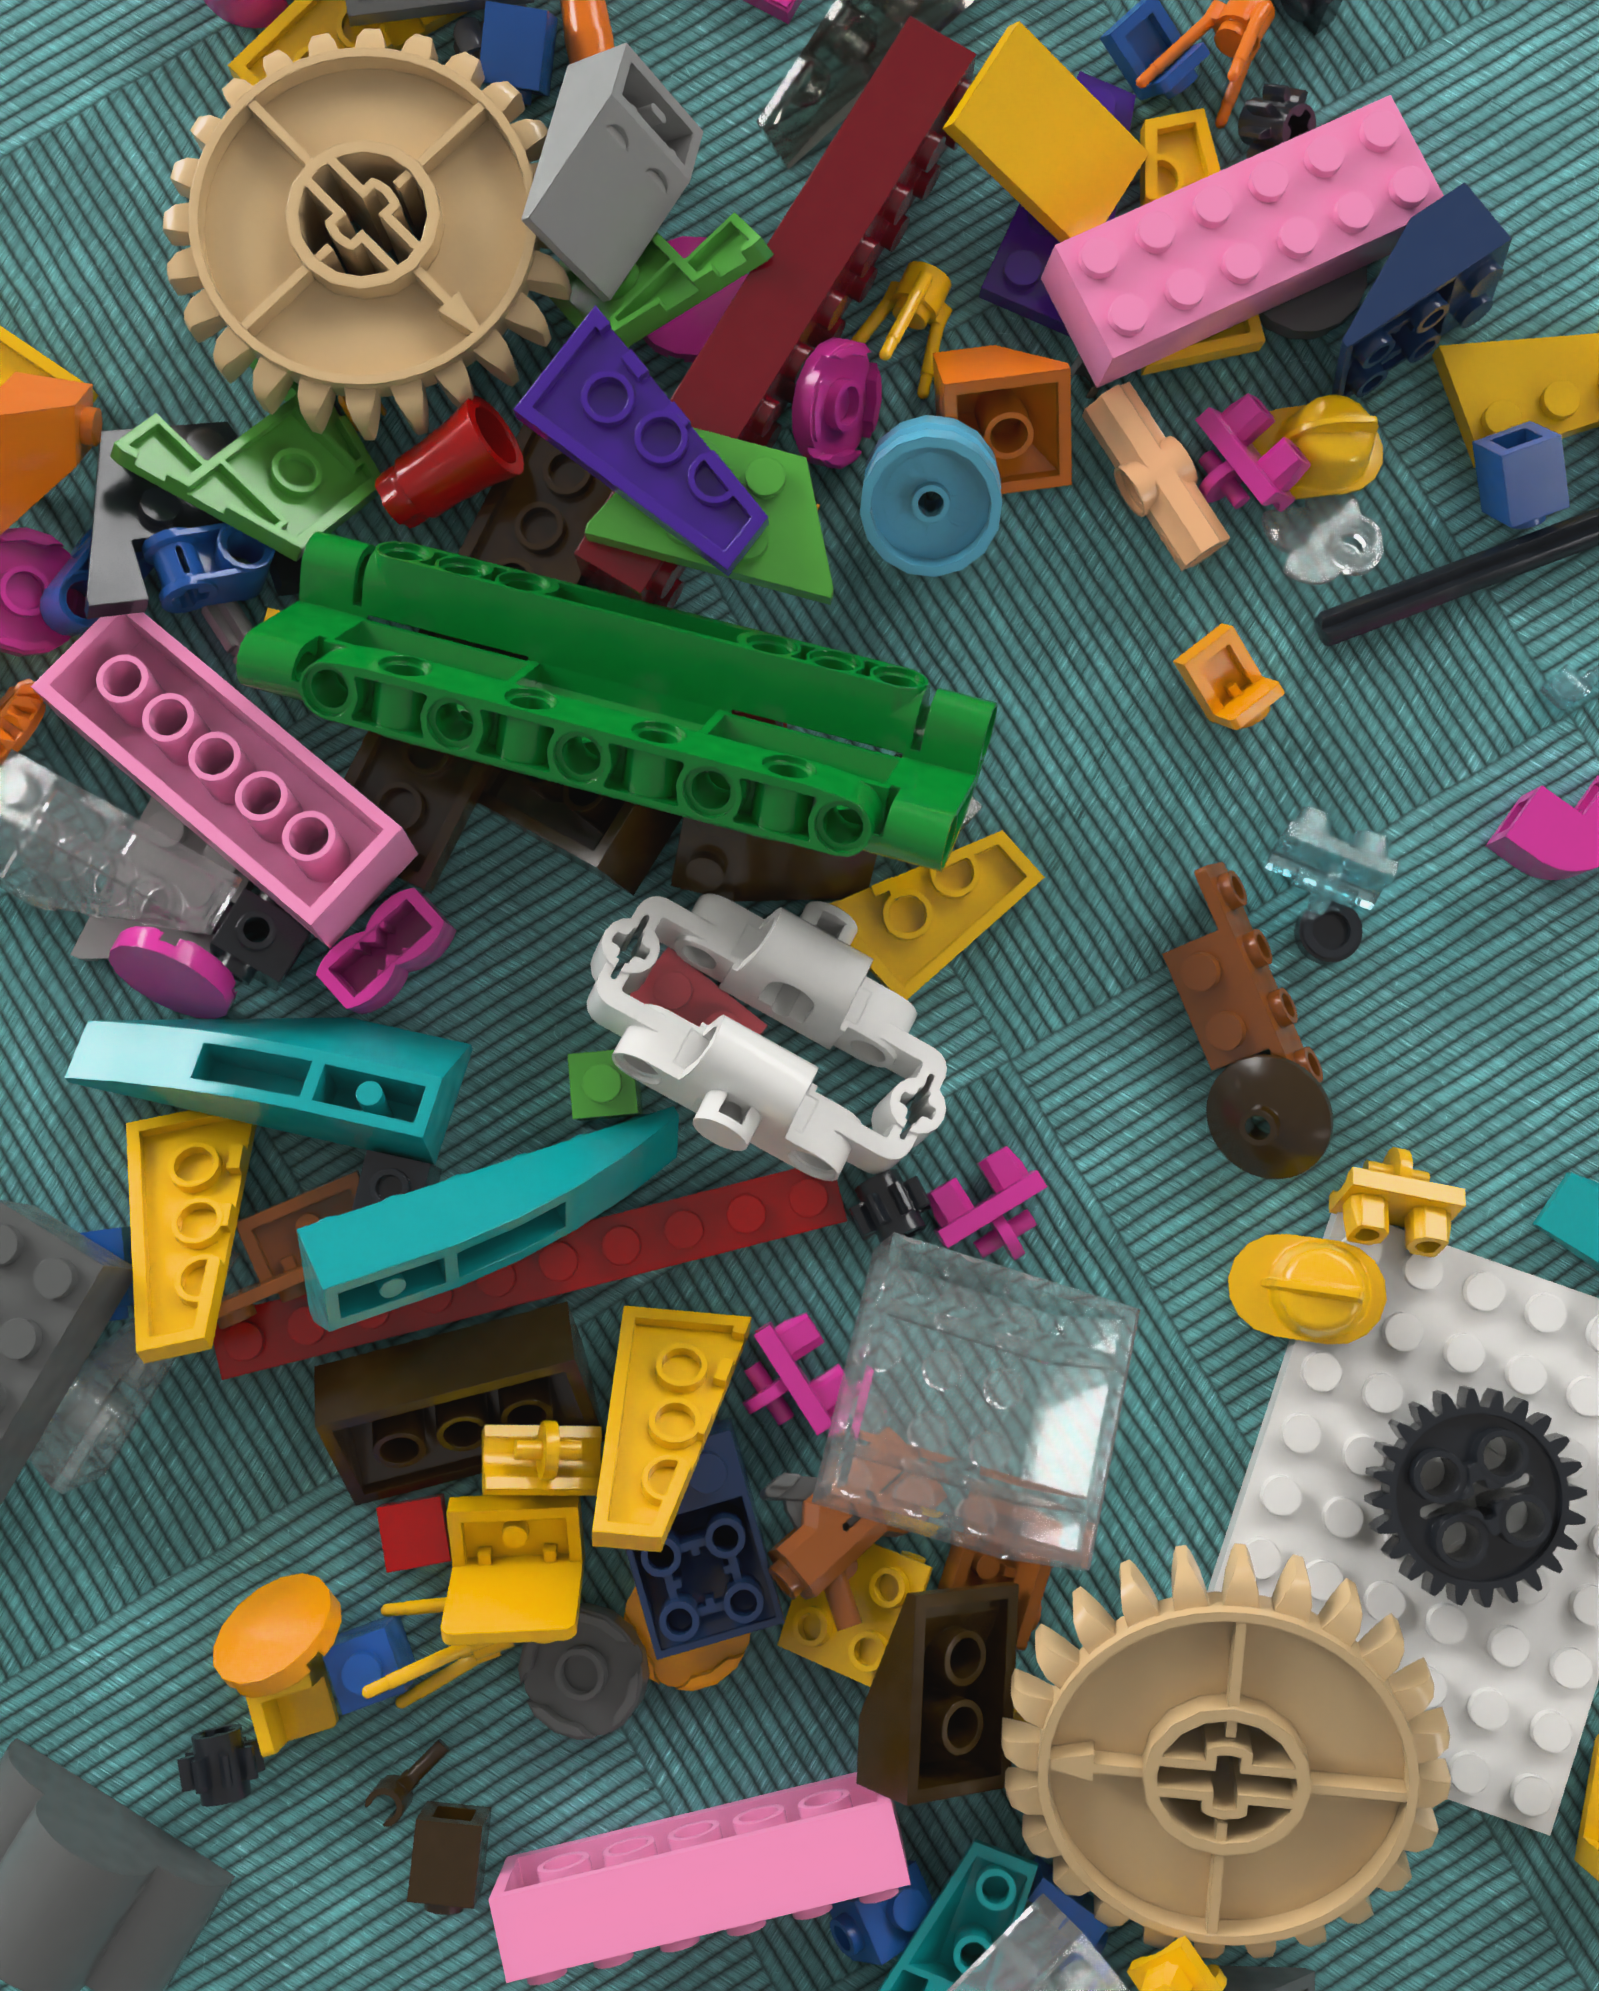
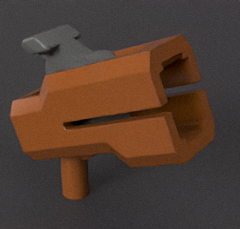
M888 1427L871 1436L832 1473L822 1478L801 1476L796 1473H783L775 1477L760 1491V1498L762 1500L783 1501L784 1511L794 1527L767 1552L773 1563L768 1568L769 1574L778 1587L793 1600L799 1595L805 1600L815 1598L824 1590L837 1631L862 1623L849 1584V1579L858 1569L857 1559L881 1536L895 1538L907 1534L946 1498L939 1484L922 1464H918L910 1473L907 1470L903 1471L864 1507L868 1501L916 1458L902 1440Z

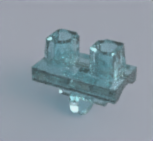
M1310 806L1303 807L1296 819L1290 821L1269 853L1265 869L1293 879L1291 885L1311 892L1307 910L1319 916L1325 913L1331 901L1349 908L1356 904L1371 910L1385 886L1391 884L1396 878L1399 862L1388 858V837L1368 829L1357 830L1349 842H1345L1329 835L1333 821L1328 813Z

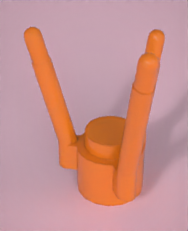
M1219 0L1212 1L1205 15L1138 76L1136 85L1139 88H1145L1212 28L1215 32L1214 42L1216 47L1224 55L1233 58L1227 74L1229 84L1215 119V126L1219 129L1224 128L1235 106L1250 64L1261 47L1260 42L1275 18L1273 3L1270 0H1229L1227 4Z

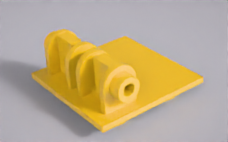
M875 1543L857 1559L858 1569L849 1579L862 1623L837 1631L824 1590L817 1597L808 1600L799 1595L796 1599L791 1600L777 1644L779 1647L869 1687L872 1685L907 1593L926 1591L933 1567L925 1564L926 1558L904 1550L899 1554Z

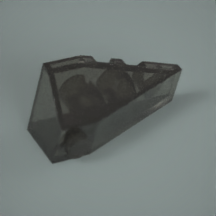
M835 0L756 121L781 162L790 169L848 116L910 16L941 32L975 0Z

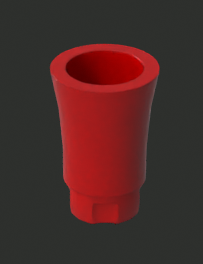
M474 395L473 400L468 398L444 423L421 442L397 457L395 465L386 469L375 480V488L388 514L399 525L404 524L409 528H413L423 523L429 517L437 518L458 503L490 486L522 474L524 459L519 444L505 420L486 400Z

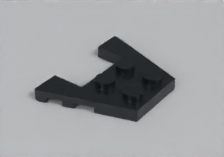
M227 421L170 426L205 460H209L238 438ZM133 429L101 431L84 608L87 619L146 612L149 597L135 552H142L141 546L150 536L170 528H194L225 523L120 466L110 457L114 442ZM275 550L269 571L277 596L299 594L302 557L294 561Z

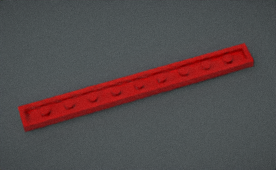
M794 1168L590 1220L575 1231L529 1256L465 1285L330 1332L313 1321L309 1312L307 1293L283 1303L281 1299L257 1304L254 1305L257 1314L224 1329H220L217 1323L213 1344L221 1379L225 1380L847 1222V1217L837 1180L824 1181Z

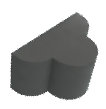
M16 1738L10 1743L0 1759V1980L22 1991H80L84 1986L94 1991H166L235 1876Z

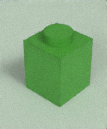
M614 1050L567 1054L572 1118L574 1120H599L643 1114L641 1083L622 1072L612 1060Z

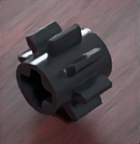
M1265 83L1262 91L1263 97H1254L1246 101L1239 116L1238 135L1243 143L1250 146L1246 155L1247 159L1316 128L1315 113L1308 104H1304L1308 95L1306 90L1289 88L1287 85Z
M890 1169L869 1178L855 1188L854 1191L860 1203L849 1210L863 1241L877 1235L882 1248L886 1249L916 1236L926 1228L920 1214L931 1209L929 1205L931 1202L918 1176L904 1182L898 1169Z
M240 1724L210 1728L198 1732L191 1737L193 1750L185 1752V1757L177 1759L182 1792L196 1790V1794H200L201 1805L206 1807L232 1803L252 1793L250 1780L259 1778L258 1772L265 1770L264 1758L261 1755L257 1739L247 1741L246 1736L243 1737Z

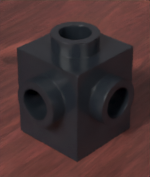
M246 888L243 889L235 903L224 898L205 931L214 935L210 942V953L219 958L231 971L236 981L249 985L254 978L275 991L279 990L312 934L262 890L259 895H256ZM257 932L266 939L256 943L249 941L245 935Z

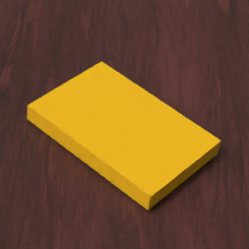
M1020 21L1007 27L942 128L1060 243L1105 223L1149 154L1135 137Z

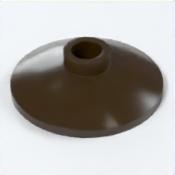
M1261 1054L1248 1056L1228 1066L1216 1078L1210 1089L1206 1115L1212 1138L1223 1155L1243 1171L1266 1179L1291 1178L1309 1170L1326 1152L1333 1134L1331 1104L1318 1080L1299 1064L1275 1055ZM1257 1115L1265 1118L1270 1125V1133H1265L1258 1129L1252 1117Z

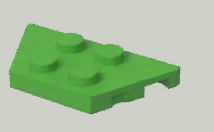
M693 427L706 445L718 454L766 513L769 520V525L729 576H726L617 493L593 516L585 529V536L588 541L831 605L834 588L807 458Z

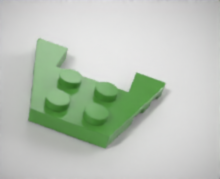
M734 212L687 258H683L656 232L610 301L603 302L560 260L559 264L564 268L569 278L572 290L570 299L549 298L576 329L596 305L610 322L613 331L628 348L765 263L774 254L761 236Z
M257 358L250 365L253 370L258 362ZM293 382L284 399L286 402L273 415L269 414L209 460H205L157 413L114 442L110 455L120 466L294 561L299 560L303 556L305 546L315 532L321 531L331 534L379 495L375 488V480L381 473L346 415L339 416L333 406L331 416L323 433L312 432L300 412L297 395L299 384Z

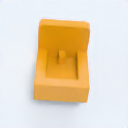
M1221 623L1173 661L1207 719L1233 730L1248 728L1263 720L1270 712V705L1285 694L1279 681L1262 676L1235 628L1231 625Z

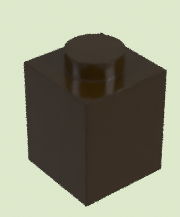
M435 1801L426 1802L415 1824L407 1902L422 1903L426 1911L440 1915L458 1914L464 1908L474 1909L483 1888L492 1807Z

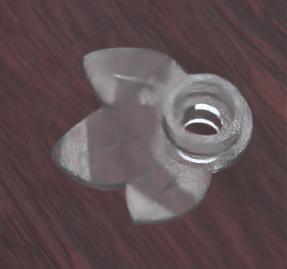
M1352 493L1306 498L1304 507L1286 508L1283 512H1279L1277 509L1268 510L1261 516L1262 526L1270 543L1280 551L1289 554L1284 564L1283 573L1298 582L1308 585L1328 584L1340 574L1348 576L1365 575L1371 572L1382 558L1384 550L1382 531L1375 521L1361 515L1359 502ZM1346 545L1353 547L1356 551L1349 549Z

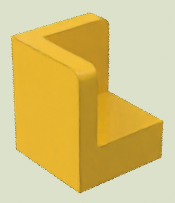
M319 1651L306 1664L311 1671L298 1683L274 1695L256 1698L246 1697L263 1758L277 1754L288 1741L333 1728L338 1723L337 1708L322 1654Z

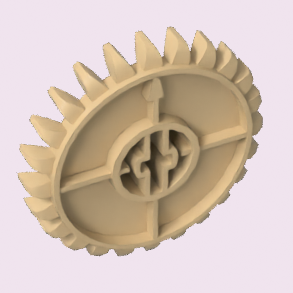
M364 28L356 38L355 48L338 49L335 40L329 33L312 36L308 45V57L293 62L286 53L280 50H276L263 57V67L267 77L260 80L254 86L246 80L233 78L222 88L225 99L230 106V109L223 118L219 119L212 115L199 116L190 129L202 150L200 159L185 158L175 162L170 179L179 194L189 198V203L175 204L164 212L163 232L172 245H191V247L177 252L167 263L168 280L178 296L203 289L190 299L184 310L185 324L198 343L210 338L227 326L217 338L213 358L215 366L230 384L244 373L256 358L258 359L253 371V391L257 401L266 412L273 415L285 399L293 382L299 384L297 395L300 412L312 432L323 433L331 416L336 395L345 396L351 418L364 440H375L380 421L381 397L394 396L396 403L412 430L417 435L426 434L429 428V407L426 387L438 383L450 401L459 408L468 398L471 400L474 398V388L466 367L476 360L492 375L511 387L519 381L513 357L506 341L502 337L507 329L540 346H548L551 341V335L546 319L535 302L527 297L529 290L557 299H570L572 290L564 268L551 256L540 252V248H549L521 221L538 166V162H530L540 159L548 128L540 120L523 119L510 124L525 110L521 93L508 81L494 82L481 91L479 88L485 80L481 61L467 52H462L452 56L445 65L438 63V55L431 37L415 34L405 41L402 50L399 51L387 48L381 29ZM404 212L406 213V216H407V218H408V221H409V223H410V226H411V228H412V231H413L414 235H415L420 241H418V240L413 236L412 231H411V229H410V227H409V224H408V222H407V219H406V217H405ZM353 220L363 229L357 234L351 224ZM332 242L334 243L349 274L345 273L334 249L331 247ZM392 248L399 261L398 265L386 254Z
M1235 1543L1225 1568L1222 1592H1207L1200 1569L1191 1551L1186 1545L1176 1546L1173 1553L1171 1598L1158 1601L1148 1581L1130 1559L1120 1563V1592L1124 1616L1116 1621L1081 1586L1072 1592L1073 1623L1078 1639L1083 1645L1080 1650L1043 1624L1039 1625L1035 1631L1036 1658L1045 1677L1054 1686L1036 1676L1014 1668L1011 1676V1698L1014 1708L1026 1722L1002 1717L1001 1746L1005 1757L1017 1766L1008 1767L1005 1771L1006 1796L1013 1808L1025 1814L1022 1815V1837L1032 1854L1044 1858L1053 1857V1882L1065 1895L1081 1896L1089 1891L1093 1892L1094 1917L1106 1926H1122L1131 1919L1143 1926L1144 1944L1159 1949L1170 1945L1175 1938L1186 1935L1189 1941L1194 1942V1948L1201 1958L1217 1959L1224 1953L1225 1945H1245L1247 1952L1255 1959L1273 1957L1276 1951V1941L1295 1937L1300 1944L1313 1947L1326 1942L1325 1925L1338 1917H1341L1347 1923L1361 1924L1374 1915L1370 1894L1376 1887L1386 1892L1399 1891L1411 1880L1412 1874L1405 1851L1417 1853L1432 1847L1439 1830L1433 1808L1448 1799L1451 1786V1776L1445 1758H1438L1449 1747V1726L1442 1707L1425 1711L1434 1698V1682L1424 1657L1394 1673L1400 1665L1405 1650L1404 1638L1399 1622L1392 1613L1377 1623L1358 1642L1356 1641L1360 1633L1363 1613L1356 1584L1348 1578L1341 1582L1317 1615L1311 1611V1585L1303 1557L1295 1554L1290 1557L1278 1579L1272 1597L1259 1595L1255 1571L1248 1548L1245 1544Z

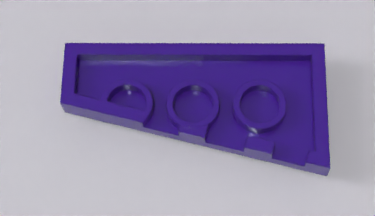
M1080 71L1076 79L1130 132L1136 95ZM1020 203L981 286L979 298L1070 337L1041 280L1052 250L1060 242ZM1117 205L1107 221L1115 218Z
M596 305L513 409L519 421L726 576L732 573L769 525L766 513L718 454L711 450L691 426V421L674 401L671 402L650 376L647 367L632 349L629 350L611 328L610 322Z

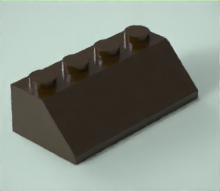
M567 1301L314 1366L315 1428L356 1506L481 1474L482 1429L484 1425H540L543 1420L557 1421L558 1426H601V1442L605 1441V1432L583 1342Z

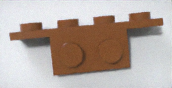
M1223 862L1209 864L1195 870V877L1218 930L1167 951L1162 955L1211 1070H1216L1242 1058L1269 1049L1272 1055L1289 1059L1304 1067L1321 1083L1323 1081V1072L1319 1060L1310 1047H1303L1294 1026L1298 1021L1294 1002L1283 987L1278 988L1269 968V964L1272 963L1270 946L1259 929L1253 930L1243 906L1247 904V895L1240 878L1234 871H1228Z
M358 1170L237 1221V1231L259 1281L222 1297L217 1321L220 1329L237 1324L257 1314L254 1303L278 1293L283 1303L307 1293L297 1229L314 1224L325 1217L338 1216L352 1211L360 1179Z

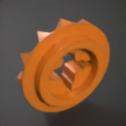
M30 678L19 681L15 686L9 687L5 695L0 699V765L12 759L26 744L46 711L44 700L31 687L35 681Z

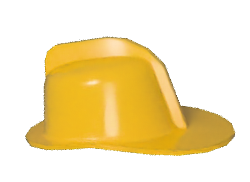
M1332 394L1315 398L1307 405L1269 411L1273 415L1275 422L1252 442L1260 455L1263 456L1285 437L1291 440L1308 459L1311 466L1299 481L1289 489L1296 500L1328 495H1343L1360 491L1376 478L1383 464V444L1378 434L1377 416H1370L1360 403L1347 396Z
M1292 1234L1265 1235L1248 1243L1235 1257L1228 1276L1229 1297L1238 1315L1253 1329L1275 1337L1321 1344H1348L1367 1335L1380 1321L1387 1301L1385 1279L1376 1262L1359 1247L1336 1240Z

